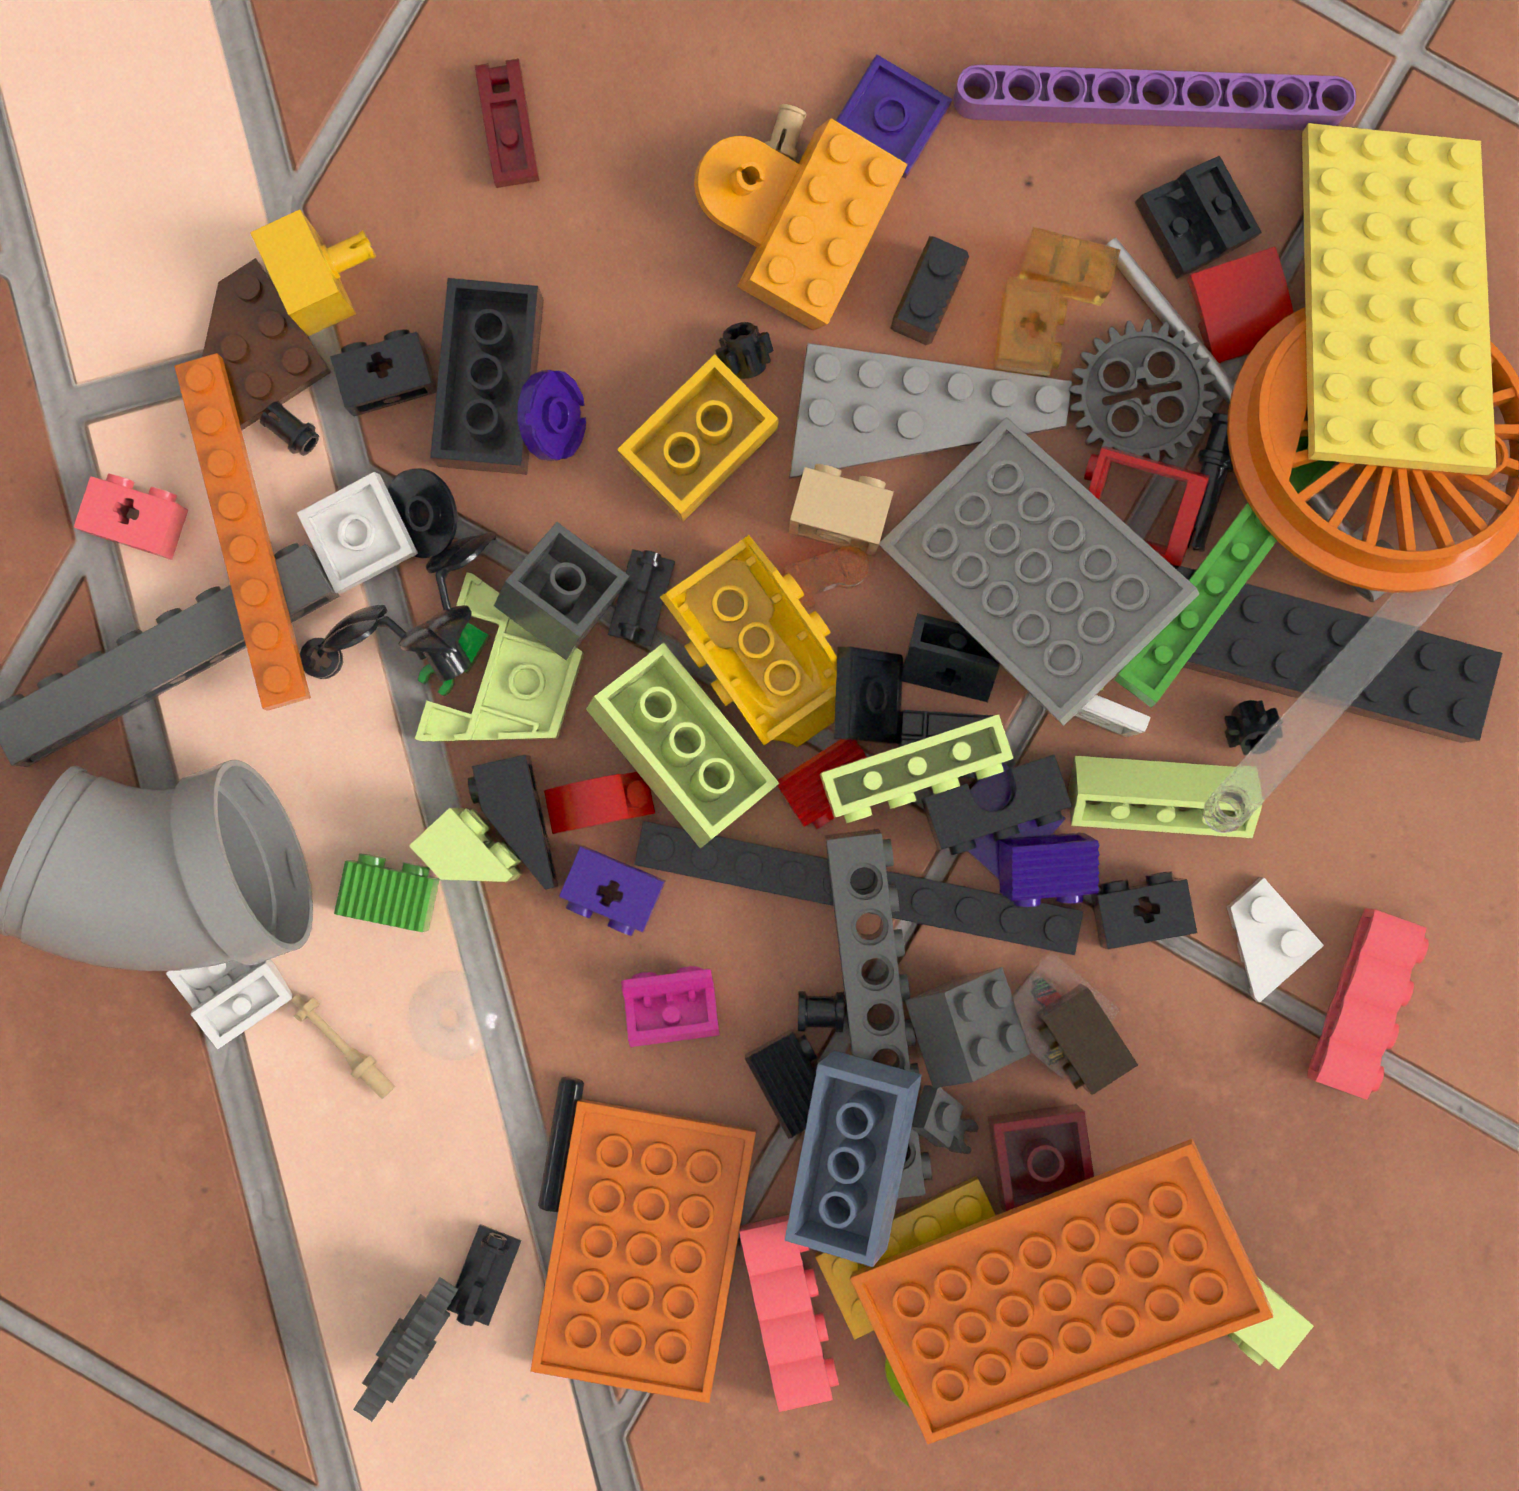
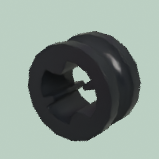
M314 638L307 641L300 651L304 671L318 679H329L335 676L343 665L342 651L328 652L327 657L332 660L331 665L328 668L320 666V671H316L314 669L316 661L311 655L315 649H319L324 638Z

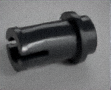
M278 401L273 402L267 407L280 418V422H277L266 412H263L260 418L261 425L267 427L286 442L288 450L292 454L299 453L305 456L314 449L318 443L319 435L315 432L316 428L312 423H303Z

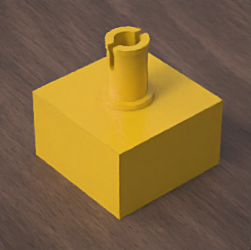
M299 209L250 232L288 315L308 336L356 315L340 280V273L371 258H376L375 252L371 248V244L363 230L327 248L323 244L318 232Z

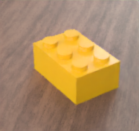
M714 354L617 450L621 460L684 522L778 429V418Z

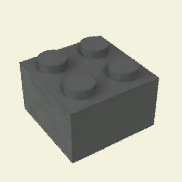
M556 522L505 581L494 607L563 659L567 660L614 603L629 575L560 523Z
M1003 967L963 975L905 1000L933 1088L974 1082L1030 1055Z

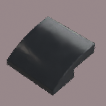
M1220 155L1184 171L1177 179L1142 194L1135 201L1176 279L1220 258L1262 233Z

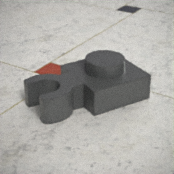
M924 1085L911 1127L913 1130L936 1147H945L954 1153L970 1154L971 1148L964 1142L965 1131L978 1132L979 1129L974 1120L960 1118L964 1108L962 1104L940 1087L933 1088L931 1085Z

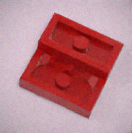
M1275 246L1190 274L1187 278L1201 319L1198 328L1204 345L1219 364L1250 354L1256 344L1271 328L1294 313L1285 275Z

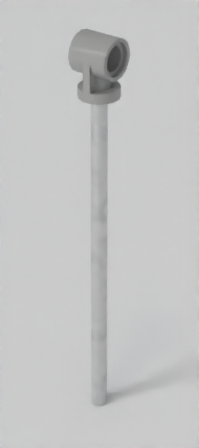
M1117 238L1111 240L1102 250L1163 324L1165 322L1169 323V332L1173 337L1184 330L1186 333L1182 345L1185 348L1196 342L1200 344L1193 357L1195 360L1209 357L1210 361L1201 371L1204 375H1215L1216 379L1211 383L1229 404L1235 382ZM1323 490L1308 500L1314 510L1326 521L1329 520L1337 508ZM1344 517L1337 529L1362 541L1366 522L1355 530ZM1384 540L1376 542V546L1396 550ZM1353 586L1369 602H1374L1386 593Z

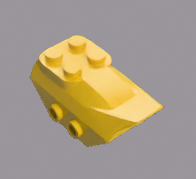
M748 535L660 596V598L691 642L686 644L684 648L699 669L707 664L717 678L710 685L723 704L727 706L734 702L763 745L771 740L790 743L798 748L835 722L837 656L825 639L831 633L825 622L816 611L808 614L800 603L799 599L804 596V593L790 573L782 577L777 568L750 535Z

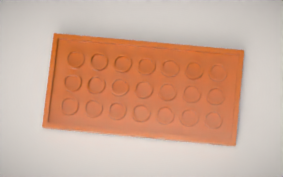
M1193 1139L1186 1140L877 1262L873 1267H863L853 1271L850 1276L855 1291L927 1444L1273 1318L1271 1305Z

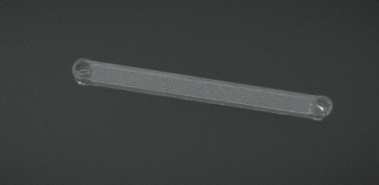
M1508 480L1495 483L1494 486L1505 492ZM1481 498L1472 506L1486 524H1488L1497 510ZM1461 521L1450 531L1455 545L1474 537ZM1462 580L1428 591L1393 593L1208 797L1204 804L1203 813L1208 826L1221 833L1232 832L1241 827ZM1219 801L1230 804L1236 816L1230 817L1224 814L1220 809Z

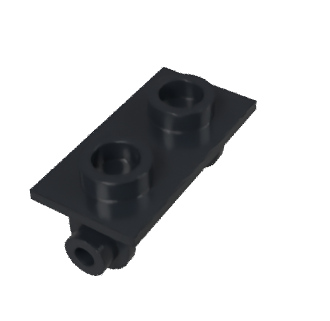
M632 549L626 569V574L629 575V578L619 593L608 635L651 647L664 603L660 596L667 592L675 561L662 558L661 554L648 550L641 552Z
M479 1224L455 1286L458 1288V1291L446 1309L458 1314L456 1320L459 1323L473 1326L476 1321L489 1326L522 1240Z

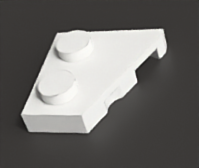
M1258 878L1227 906L1232 928L1235 929L1238 938L1237 947L1241 962L1245 964L1251 986L1249 992L1256 1002L1260 1003L1324 946L1265 878Z

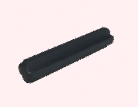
M562 1077L559 1081L538 1202L539 1208L545 1211L558 1212L577 1101L582 1099L584 1082L577 1078Z

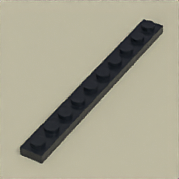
M643 821L634 865L833 906L827 858L715 836L700 849L685 829ZM859 868L851 875L850 884L855 889L866 890L874 884L875 872L870 868ZM886 871L888 885L896 884L899 899V911L891 912L892 918L1075 955L1084 911L1041 903L1035 907H1020L1014 905L1013 901L1002 894Z

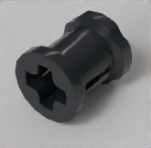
M798 991V1031L805 1032L807 1027L834 1028L836 1032H843L844 992H837L835 996H807L805 991Z

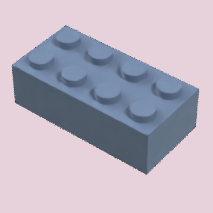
M833 1051L818 1063L784 1241L870 1267L877 1263L888 1248L922 1074Z

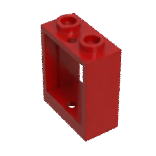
M1108 446L1102 447L1099 455L1092 453L1087 464L1084 480L1091 481L1088 491L1100 501L1112 462L1187 483L1168 546L1143 539L1167 562L1181 567L1210 475Z

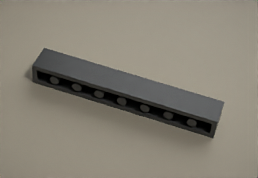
M298 543L279 550L274 555L291 623L340 597L339 593H335L313 548L306 544L300 547ZM231 585L222 590L219 586L200 593L195 598L197 603L183 611L180 608H175L163 613L156 619L158 625L143 633L138 629L121 636L116 641L118 646L105 654L102 651H97L86 655L77 661L79 668L66 675L56 673L44 678L37 683L39 690L24 697L23 694H18L0 703V745L11 766L29 767L247 648Z

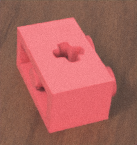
M108 473L106 481L90 476L74 528L172 560L188 513V509L175 503L177 495L155 487H150L148 494L133 490L135 482ZM130 508L139 510V516L136 520L127 518Z

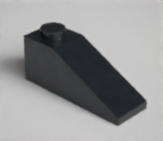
M521 755L472 766L474 776L468 778V787L473 804L480 803L482 812L545 890L559 887L531 757Z

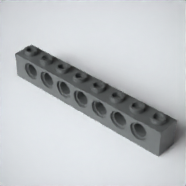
M879 829L825 835L852 1056L873 1061L876 1052L881 1049H891L897 1053L896 1061L891 1065L892 1067L920 1074L918 1063L910 1064L908 1047L916 1046V1040L911 1019H904L902 1002L910 998L907 974H899L897 957L905 956L902 930H893L891 912L899 911V899L896 884L888 885L886 867L894 866L891 839L883 840ZM862 867L870 868L875 872L874 884L866 890L855 889L850 884L853 872ZM865 913H874L881 918L879 929L870 935L862 934L856 929L858 918ZM872 958L881 959L886 963L884 974L877 979H868L861 973L864 963ZM883 1003L891 1007V1016L887 1021L876 1024L868 1020L867 1013L873 1005ZM912 1128L898 1198L926 1195L924 1180L932 1179L929 1153H920L919 1136L921 1135Z

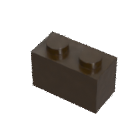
M1080 984L1036 1013L1042 1022L1040 1026L1036 1027L1039 1035L1051 1051L1057 1047L1067 1061L1061 1068L1075 1089L1083 1086L1086 1091L1093 1095L1138 1066L1088 987Z

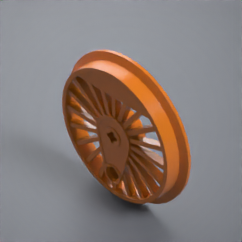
M1304 307L1284 318L1266 333L1246 358L1236 378L1228 409L1227 435L1229 453L1239 486L1251 509L1270 534L1295 557L1328 577L1352 586L1389 593L1428 591L1454 584L1487 566L1506 549L1519 532V377L1503 353L1490 341L1493 407L1499 406L1505 424H1494L1496 469L1489 475L1341 462L1304 490L1297 493L1289 482L1292 468L1318 461L1309 459L1308 449L1296 452L1300 436H1308V421H1304L1305 413L1308 411L1306 308ZM1502 440H1509L1510 458H1508V449ZM1352 468L1358 475L1329 520H1324L1306 502ZM1498 473L1508 475L1505 492L1489 483ZM1369 480L1375 483L1361 541L1337 528ZM1389 485L1393 486L1399 550L1376 546ZM1409 486L1438 549L1416 551ZM1430 488L1434 489L1474 537L1455 545ZM1458 490L1470 491L1497 509L1488 524Z

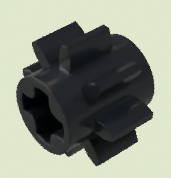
M740 322L728 327L723 332V338L719 339L721 347L715 350L717 357L740 379H749L761 374L766 369V364L771 362L769 353L774 351L769 333H759L758 326H754L749 322Z
M1262 700L1241 702L1233 708L1231 715L1224 717L1227 727L1224 732L1230 748L1240 745L1243 755H1262L1272 749L1275 740H1281L1282 738L1279 726L1282 723L1277 709L1271 708L1266 711Z

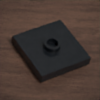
M851 646L838 647L834 739L899 744L902 681L900 679L903 671V657L901 654Z

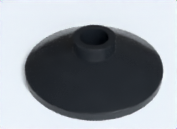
M414 468L398 474L389 485L388 492L418 552L415 557H434L445 551L455 537L458 515L454 497L446 483L432 471Z

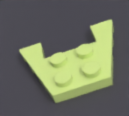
M467 572L456 606L467 605L472 611L471 617L499 625L472 713L469 714L426 700L415 739L423 742L558 739L584 653L576 648L567 660L563 659L495 608L494 604L499 592L474 574Z

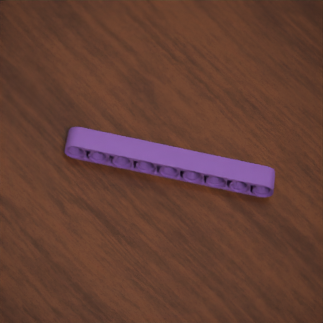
M972 65L964 69L959 75L953 102L955 109L961 116L972 120L1304 130L1308 123L1338 126L1355 105L1356 91L1350 81L1338 76ZM968 86H978L983 89L986 96L981 99H973L966 94L964 89ZM1014 87L1023 88L1028 92L1030 98L1022 101L1016 100L1011 96L1009 90ZM1067 89L1072 93L1074 100L1070 102L1060 101L1054 95V90ZM1109 90L1117 96L1118 102L1106 103L1100 98L1098 92ZM1148 91L1155 92L1162 99V104H1150L1143 97V93ZM1188 94H1200L1205 99L1206 106L1194 105L1190 102ZM1240 94L1245 96L1250 102V107L1243 108L1238 106L1234 102L1232 95ZM1277 96H1286L1291 99L1294 109L1282 107L1278 102ZM1322 97L1333 99L1338 105V110L1333 111L1325 107Z

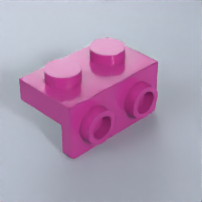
M688 966L678 969L676 973L665 975L642 972L633 975L631 979L621 981L630 1047L720 1036L714 982L710 969L702 970V968L697 966Z

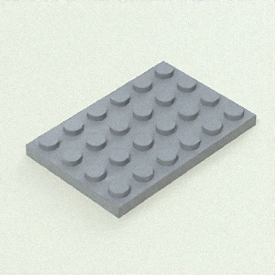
M1007 417L879 543L880 547L1063 726L1199 595L1197 588Z

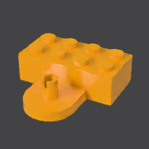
M830 118L816 128L799 164L752 137L733 136L719 141L701 158L695 172L694 187L701 209L713 222L756 247L737 287L806 327L815 330L828 325L908 164Z

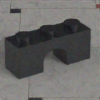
M1055 755L1006 770L1011 785V795L1008 803L996 812L986 811L975 803L968 783L921 798L937 849L949 848L952 856L976 848V838L992 833L994 841L1019 834L1018 824L1035 819L1036 825L1039 827L1063 819L1060 810L1072 807Z

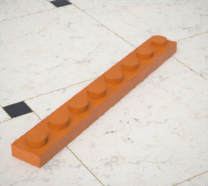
M218 353L174 365L262 709L269 711L310 699L309 688L223 358Z

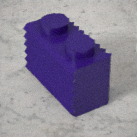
M1080 832L1076 834L1027 836L1025 838L1018 837L999 840L1000 893L1013 901L1014 905L1020 907L1039 906L1041 898L1056 897V901L1061 903H1079L1084 900V895L1098 894V884L1100 882L1098 878L1100 873L1098 869L1100 864L1098 860L1100 855L1098 840Z

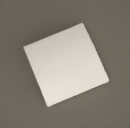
M271 959L254 965H245L234 960L215 966L166 972V975L192 1007L191 1016L217 1049L293 998L290 989Z

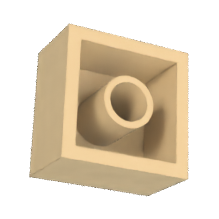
M815 464L814 469L804 467L790 518L789 533L875 556L894 491L885 489V482L872 477L860 476L858 481L841 477L842 471L832 466Z

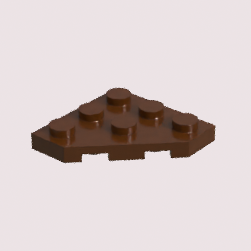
M256 258L218 282L202 357L218 353L223 358L241 430H244L259 420L263 412L270 413L271 411L267 408L270 404L276 401L284 404L330 374L331 370L308 335L288 315L275 285Z

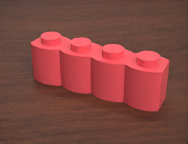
M1365 908L1354 934L1351 951L1343 966L1336 994L1328 1009L1322 1035L1312 1055L1307 1078L1366 1100L1371 1091L1376 1092L1379 1089L1384 1077V1067L1380 1066L1382 1056L1386 1049H1391L1394 1046L1399 1033V1025L1395 1023L1397 1012L1401 1006L1405 1007L1408 1004L1413 993L1414 983L1410 980L1411 971L1415 963L1420 964L1423 961L1428 950L1429 941L1425 938L1426 927L1375 909Z
M789 1215L740 1225L739 1229L779 1412L833 1400L831 1387L839 1385L834 1359H825L821 1342L829 1340L824 1314H815L811 1297L819 1296L814 1269L805 1270L801 1252L809 1251V1248L784 1241Z

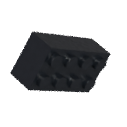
M455 278L447 279L430 456L438 467L527 475L529 450L521 437L517 417L518 400L522 387L532 374L537 373L544 302L538 286Z

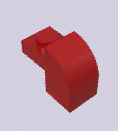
M638 772L609 775L544 790L552 834L655 814L651 789Z

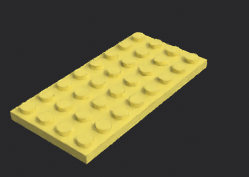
M1308 123L1302 132L1309 459L1489 475L1496 469L1481 141Z

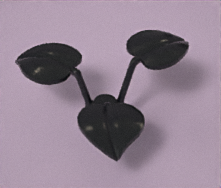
M490 532L469 536L454 541L445 551L432 557L427 562L426 570L428 573L436 572L435 578L443 611L436 614L431 620L405 632L390 617L384 616L387 613L385 605L365 607L349 614L329 631L317 651L319 657L321 658L324 652H334L352 647L370 636L377 627H387L400 638L398 644L402 650L416 652L420 660L425 658L428 660L440 681H447L462 674L469 668L471 662L460 645L459 638L471 618L472 611L467 605L451 607L445 580L450 571L458 570L470 563L486 548L491 540H496L495 533Z

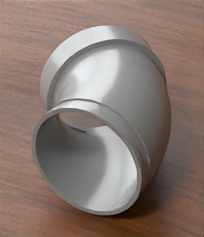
M229 760L185 776L178 782L175 788L167 790L131 787L102 776L96 777L91 775L87 770L79 766H71L55 782L35 813L17 848L0 891L1 935L13 936L20 939L23 944L68 960L106 968L135 971H181L215 966L234 960L245 965H254L303 947L310 936L313 921V900L309 874L292 823L280 800L266 780L254 768L240 760Z

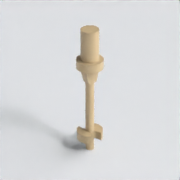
M298 994L292 998L291 1001L300 1009L294 1017L300 1023L308 1017L346 1056L345 1059L352 1069L351 1075L356 1080L361 1078L381 1099H384L395 1088L374 1065L376 1060L371 1055L367 1057L355 1049L352 1050L314 1011L320 1005L314 997L307 1003Z

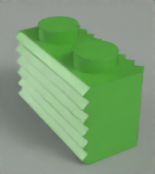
M359 853L358 861H345L334 911L335 915L417 932L429 931L440 880L437 877L428 876L429 867L403 862L402 870L384 867L386 858Z

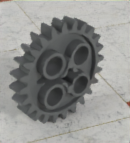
M1150 319L1145 320L1139 332H1136L1131 320L1127 321L1124 335L1122 336L1119 335L1117 330L1110 327L1107 331L1109 339L1107 344L1095 337L1092 344L1097 352L1096 355L1084 351L1080 355L1081 360L1088 366L1087 369L1074 368L1072 375L1081 380L1082 384L1069 387L1071 395L1080 397L1079 402L1070 406V412H1083L1084 416L1075 425V428L1083 429L1089 427L1092 431L1085 443L1088 445L1099 439L1103 442L1101 448L1108 446L1139 456L1148 455V458L1159 461V452L1161 451L1170 460L1177 457L1174 446L1176 443L1186 450L1192 447L1187 434L1190 432L1201 436L1205 430L1197 422V419H1210L1213 413L1204 408L1203 403L1213 401L1217 394L1204 391V386L1210 384L1216 378L1215 375H1202L1201 369L1210 361L1209 357L1195 360L1193 357L1200 344L1196 342L1185 348L1182 342L1186 332L1182 330L1174 338L1169 337V323L1167 322L1161 326L1158 333L1152 332ZM1154 356L1165 357L1171 364L1170 376L1166 378L1154 377L1148 369L1149 359ZM1111 365L1120 366L1126 371L1127 383L1120 388H1113L1105 382L1103 371ZM1175 382L1181 384L1180 390L1151 395L1146 400V405H1142L1139 398H1132L1111 405H1104L1102 403V399L1105 397L1126 395L1134 392L1138 383H1142L1145 390ZM1172 400L1178 405L1180 416L1177 421L1167 423L1158 417L1157 405L1160 401ZM1127 409L1134 414L1136 425L1132 431L1121 432L1114 427L1112 415L1115 411Z
M439 1277L427 1297L420 1294L405 1318L398 1319L376 1353V1356L379 1358L362 1382L367 1388L354 1407V1411L372 1422L388 1400L393 1403L410 1378L412 1380L415 1378L436 1344L434 1339L450 1316L446 1309L458 1288Z

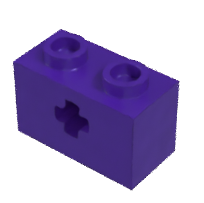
M580 846L559 897L568 900L566 909L587 918H591L593 912L610 918L608 927L632 936L635 929L641 932L645 931L666 880L586 846ZM613 881H616L620 884L617 891L623 892L622 900L616 899L608 905L603 902L605 895L600 893V887L608 886Z

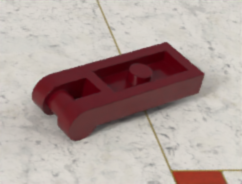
M519 58L506 60V65L491 68L488 63L475 65L491 168L496 188L540 181ZM509 84L510 91L494 94L493 86Z

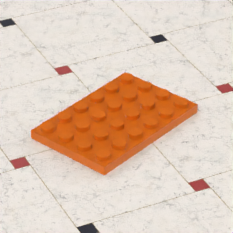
M584 1099L577 1101L530 1372L710 1403L756 1129Z

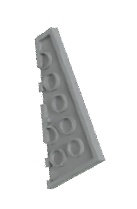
M808 343L804 360L789 479L802 477L804 467L814 469L815 464H824L840 470L851 466L873 462L878 463L953 447L979 444L1006 417L1026 435L1063 428L1067 423L1071 393L1069 392V387H1071L1072 381Z

